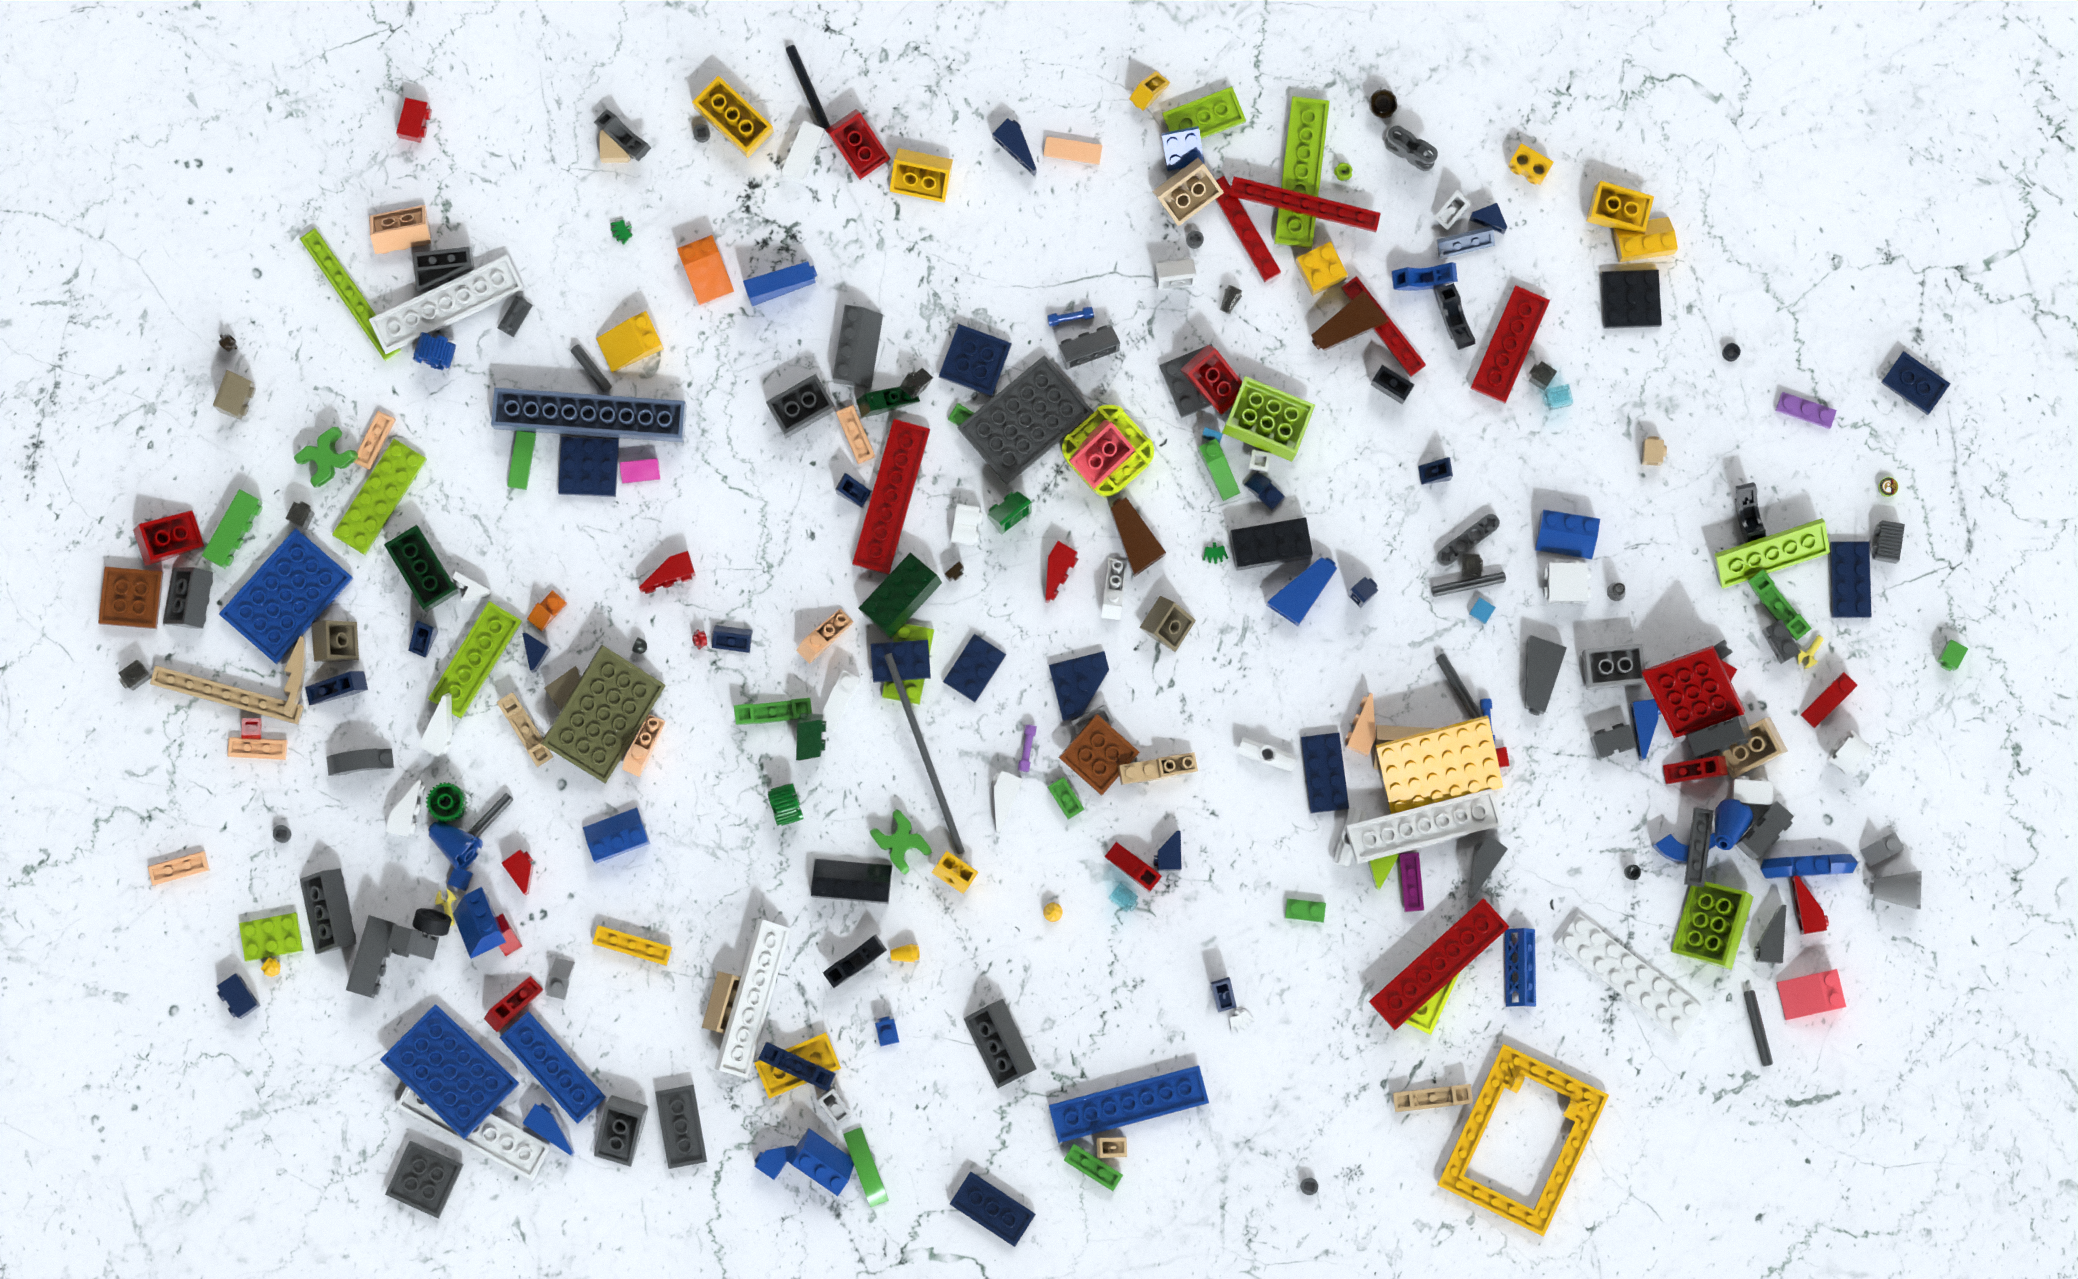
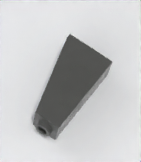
M1530 635L1527 640L1525 709H1528L1530 714L1539 716L1546 712L1567 647Z

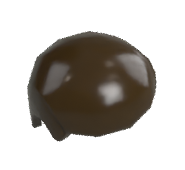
M1386 89L1375 91L1369 100L1370 111L1374 116L1382 119L1391 117L1397 109L1396 96Z

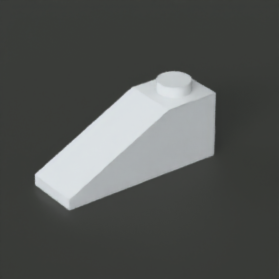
M845 670L839 676L821 713L823 714V721H827L826 728L833 732L861 683L860 678Z
M450 693L442 696L419 744V747L438 757L444 753L447 754L452 745L449 743L452 738V694Z
M1002 770L1000 774L996 773L992 782L995 785L996 833L998 834L1002 831L1023 782V779Z

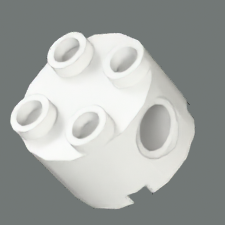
M1849 730L1846 732L1848 736L1845 737L1843 735L1830 750L1829 754L1832 756H1827L1826 758L1844 774L1849 772L1851 774L1855 773L1860 766L1858 763L1861 759H1866L1872 751L1868 743L1857 736L1855 732Z

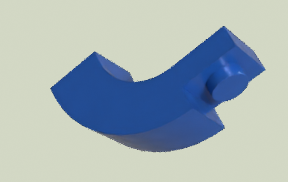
M1450 262L1428 268L1406 267L1393 270V289L1401 291L1428 290L1458 282L1456 263Z
M1715 832L1710 836L1709 850L1716 846ZM1669 834L1653 845V848L1666 859L1678 863H1687L1689 845L1679 843L1672 834Z

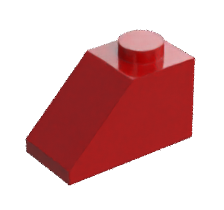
M518 850L501 864L522 893L527 895L530 891L534 867L531 863L533 859L527 851Z

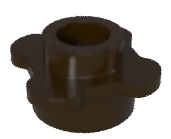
M220 335L219 344L226 351L230 352L233 348H238L235 344L236 340L231 335Z

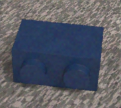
M238 973L233 974L216 986L219 990L217 992L218 996L223 1002L226 1000L230 1006L228 1011L234 1018L242 1019L261 1006Z

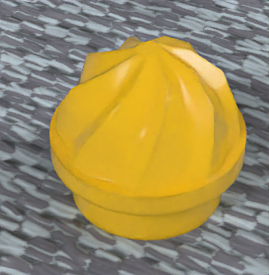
M1052 902L1044 907L1043 914L1048 921L1056 922L1062 917L1063 911L1059 904Z
M269 957L261 967V970L264 971V975L273 977L280 973L281 965L276 958L272 959Z

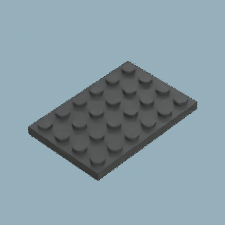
M1044 355L959 425L957 429L1007 486L1094 412Z

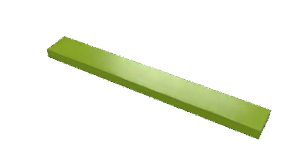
M316 228L299 238L383 359L386 361L401 351L399 348L385 354L369 321L370 318L377 315Z

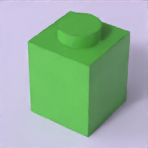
M1951 639L1946 643L1937 662L1941 664L1940 667L1943 669L1954 671L1958 669L1968 648Z

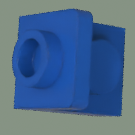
M890 1016L879 1018V1022L875 1023L880 1047L899 1043L895 1020L890 1019Z

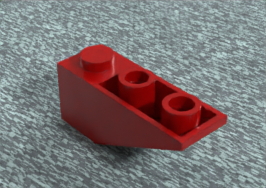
M1057 541L1048 556L1046 603H1049L1050 600H1055L1059 593L1057 590L1060 583L1064 585L1069 576L1067 574L1069 568H1074L1079 560L1077 558L1078 552L1060 541Z
M686 551L668 557L639 586L640 592L649 594L655 592L656 588L661 586L668 588L673 586L674 582L692 580V577L696 576L689 552Z
M1117 842L1104 856L1149 893L1162 878L1159 873Z

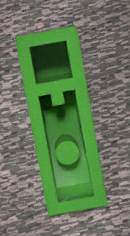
M1217 439L1199 446L1198 452L1222 500L1225 501L1240 494V490Z

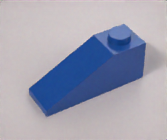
M1655 699L1637 701L1630 704L1639 761H1643L1647 757L1659 719L1658 715H1661Z
M541 1103V1105L535 1104L523 1121V1124L570 1156H573L575 1152L555 1116L550 1113L551 1108L544 1103Z

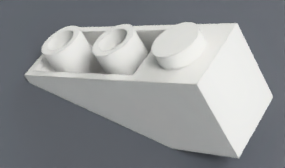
M1108 558L1101 618L1116 620L1121 618L1127 560Z
M418 780L390 812L386 833L411 838V835L415 834L417 823H415L416 815L419 816L421 811V804L419 802L420 798L424 797L426 790L422 780Z

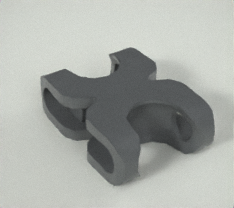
M1401 126L1390 128L1385 139L1387 150L1398 157L1406 158L1410 164L1418 169L1429 171L1434 166L1438 156L1437 149L1428 142L1417 139L1411 132Z

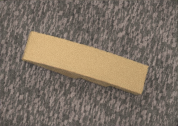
M302 636L299 637L285 667V673L289 679L284 688L288 700L283 711L286 716L293 718L299 702L305 676L306 643Z

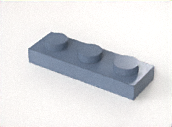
M1492 226L1436 239L1440 259L1495 246Z

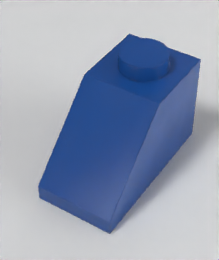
M791 1145L765 1150L764 1153L760 1152L754 1160L757 1163L754 1167L775 1180L788 1162L786 1160L795 1146Z

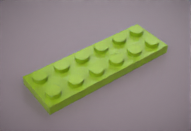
M393 439L332 535L363 555H366L427 459L396 439Z
M1823 518L1715 553L1714 557L1721 588L1750 580L1762 569L1768 574L1829 554L1826 524Z
M489 601L428 700L438 705L444 694H452V714L462 719L520 627L522 620Z

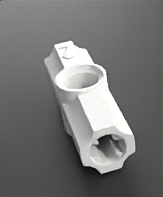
M1242 737L1237 752L1238 754L1258 760L1263 764H1269L1292 772L1297 759L1295 755ZM1264 750L1271 751L1272 758L1264 759L1262 752Z
M1350 807L1333 863L1349 868L1353 851L1350 843L1344 838L1347 833L1345 827L1363 822L1366 812Z

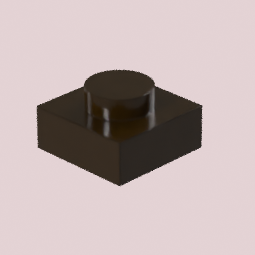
M960 562L956 563L945 573V577L949 582L953 579L957 581L964 574L962 572L964 571V566Z

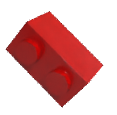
M405 98L396 132L399 138L421 143L422 138H425L427 133L426 122L430 120L432 109H430L428 102Z

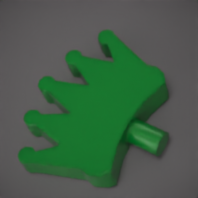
M624 220L610 223L611 226L615 225L611 231H617L612 236L614 238L619 236L617 241L624 240L622 244L625 245L633 236L629 232V229L632 228L631 224L626 226Z
M1213 542V548H1205L1203 561L1206 560L1207 556L1208 563H1211L1212 557L1215 564H1217L1218 557L1220 562H1223V555L1228 559L1225 547H1217L1216 542Z

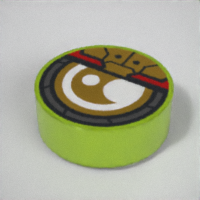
M1886 477L1879 482L1878 491L1884 497H1891L1898 491V483L1895 479Z

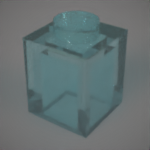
M1569 384L1549 388L1544 392L1543 402L1545 406H1548L1549 411L1573 404Z
M1121 882L1108 898L1125 913L1129 910L1133 912L1139 904L1136 901L1139 897Z

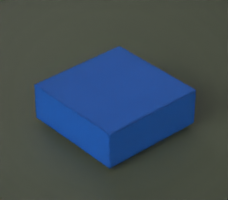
M454 868L447 884L466 891L473 873L460 868V871Z

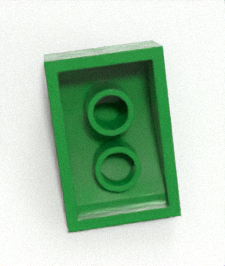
M1018 491L1014 494L1010 492L1003 498L1004 502L1000 505L995 504L988 510L990 512L987 514L988 519L1001 535L1032 512V502Z

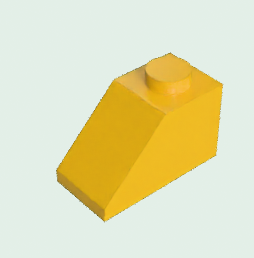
M1155 71L1139 83L1129 100L1137 108L1144 111L1161 95L1170 82Z

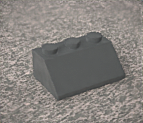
M1102 326L1096 329L1097 332L1091 334L1085 332L1080 334L1077 339L1072 340L1069 338L1061 341V344L1058 345V350L1065 369L1068 370L1118 352L1120 350V341L1113 327Z
M173 567L163 624L203 629L206 622L207 605L210 601V589L213 584V572L195 567Z

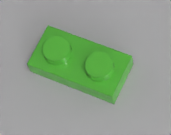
M1064 777L1047 787L1068 820L1084 810Z
M1287 899L1285 918L1324 923L1326 903Z

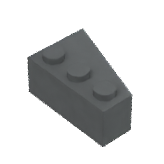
M471 247L412 253L416 290L418 292L474 267Z
M1775 801L1735 845L1750 859H1761L1767 852L1768 846L1770 844L1773 845L1780 838V832L1782 830L1786 831L1793 824L1791 820L1794 816L1778 801Z

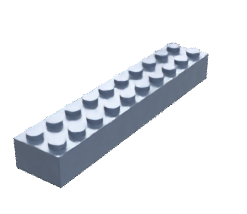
M494 388L491 426L496 430L684 443L687 404L685 401Z

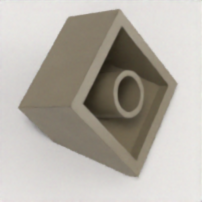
M226 370L213 406L220 413L242 420V417L246 416L249 405L247 404L249 399L254 397L256 391L255 384L240 375Z
M1159 596L1139 628L1156 641L1176 652L1196 620L1175 602Z
M324 620L312 623L314 662L359 660L357 622Z

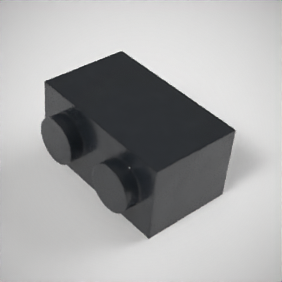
M1382 365L1370 385L1403 405L1415 384Z

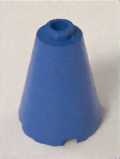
M1737 799L1723 800L1715 809V844L1722 850L1733 848L1753 821V812L1748 805L1744 806Z
M442 821L432 823L428 829L429 837L458 871H460V868L466 869L478 856V853H476L478 847L481 849L483 846V841L479 837Z

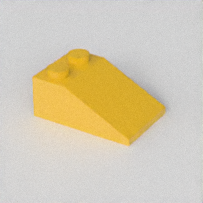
M1599 181L1594 188L1586 222L1603 227L1645 233L1654 196Z
M647 311L627 319L596 338L612 373L664 349Z

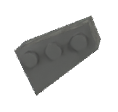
M1736 716L1726 722L1723 721L1712 727H1707L1687 735L1694 756H1701V758L1713 756L1712 752L1719 750L1720 753L1730 750V745L1736 743L1737 746L1749 743L1748 739L1753 738L1745 716Z
M393 924L387 947L392 949L391 953L408 958L410 954L433 960L439 938Z

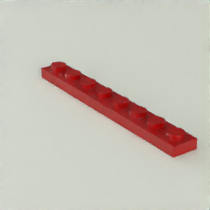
M1235 176L1233 177L1229 193L1231 197L1372 232L1377 231L1381 215L1380 212Z

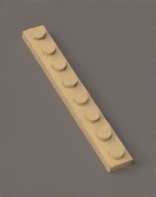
M155 666L150 681L151 685L297 725H299L304 706L297 704L293 718L286 716L283 711L287 701Z

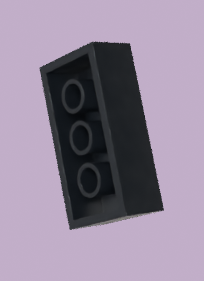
M1306 517L1230 531L1236 571L1309 559L1313 556Z

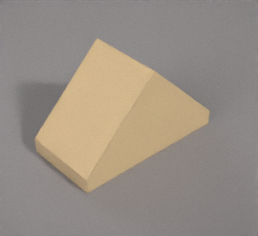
M603 130L600 131L601 163H628L631 160L629 154Z
M1127 1137L1096 1138L1097 1158L1127 1157Z

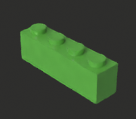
M239 489L205 548L202 557L223 569L230 566L234 560L233 555L236 549L239 550L244 542V535L249 533L253 527V519L261 513L263 508L261 505L263 503Z

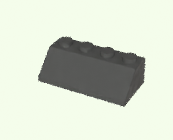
M845 305L833 374L834 383L871 389L883 314L864 307Z
M341 868L324 870L301 878L300 883L315 954L330 952L357 944Z
M371 915L368 916L347 983V991L374 998L375 995L379 994L381 984H379L380 977L385 975L387 965L384 964L386 958L391 956L392 951L387 945L393 924L397 925L396 923Z
M1003 999L987 1005L964 1018L997 1089L1037 1069Z

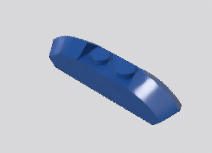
M1852 854L1764 859L1760 870L1765 879L1850 874L1854 872L1858 862Z

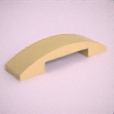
M512 692L497 701L498 706L508 719L535 765L539 767L552 759L553 755L550 750L540 744L543 738L515 694Z
M1471 1084L1393 1093L1395 1112L1473 1103Z

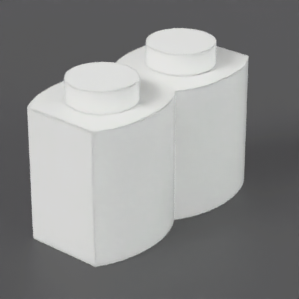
M957 503L951 543L974 546V542L978 543L980 531L976 530L978 523L981 524L983 518L980 507Z

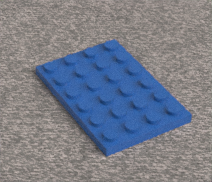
M295 528L223 608L219 615L275 664H278L297 643L299 637L306 633L312 626V623L322 615L354 578Z
M436 1004L380 1059L390 1071L463 1140L520 1085L513 1076Z

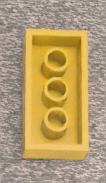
M719 76L692 101L694 109L747 158L774 133L773 126Z

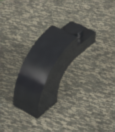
M1454 283L1436 289L1445 326L1457 350L1476 344L1462 309L1461 297Z
M1752 482L1736 486L1735 506L1745 543L1766 537V529L1763 526L1758 508L1756 484Z
M874 935L853 952L826 969L823 974L831 986L836 988L874 962L887 949L878 936Z

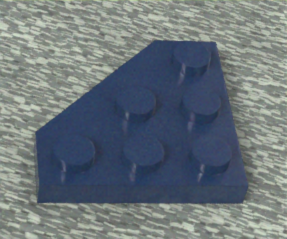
M1105 651L1049 665L1063 721L1078 718L1085 712L1109 672Z

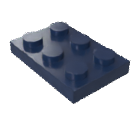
M1904 351L1881 382L1926 415L1931 413L1951 384Z
M974 634L943 680V683L976 703L1007 654Z
M928 640L871 644L873 683L893 681L884 656L892 653L902 681L931 679Z

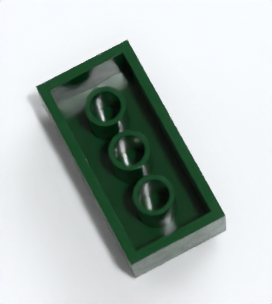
M418 525L384 544L425 612L430 611L459 593Z
M910 552L858 609L891 639L942 584V581L937 574Z

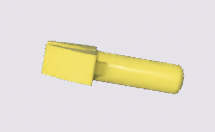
M1818 635L1808 651L1803 652L1800 650L1801 653L1797 655V665L1807 656L1808 664L1804 669L1810 668L1818 662L1814 659V654L1823 642V637Z
M446 889L448 894L446 902L442 899V893L439 890L435 904H441L444 907L445 914L452 919L450 925L452 926L455 924L451 904L457 898L449 889Z

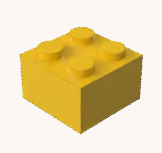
M1331 241L1296 258L1295 263L1312 296L1347 278L1348 274Z

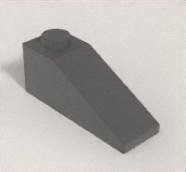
M1787 905L1778 907L1759 939L1757 946L1754 947L1756 962L1783 963Z

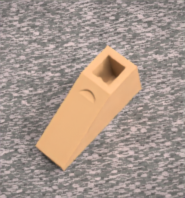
M839 609L802 640L796 651L810 664L853 621Z
M1369 693L1368 697H1363L1360 707L1363 709L1360 715L1356 713L1352 722L1355 725L1353 732L1349 731L1345 742H1347L1346 748L1366 757L1369 755L1376 738L1372 693Z
M648 714L624 758L622 770L638 777L641 776L665 721Z

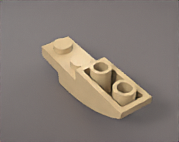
M1195 752L1117 766L1121 785L1148 782L1198 771Z

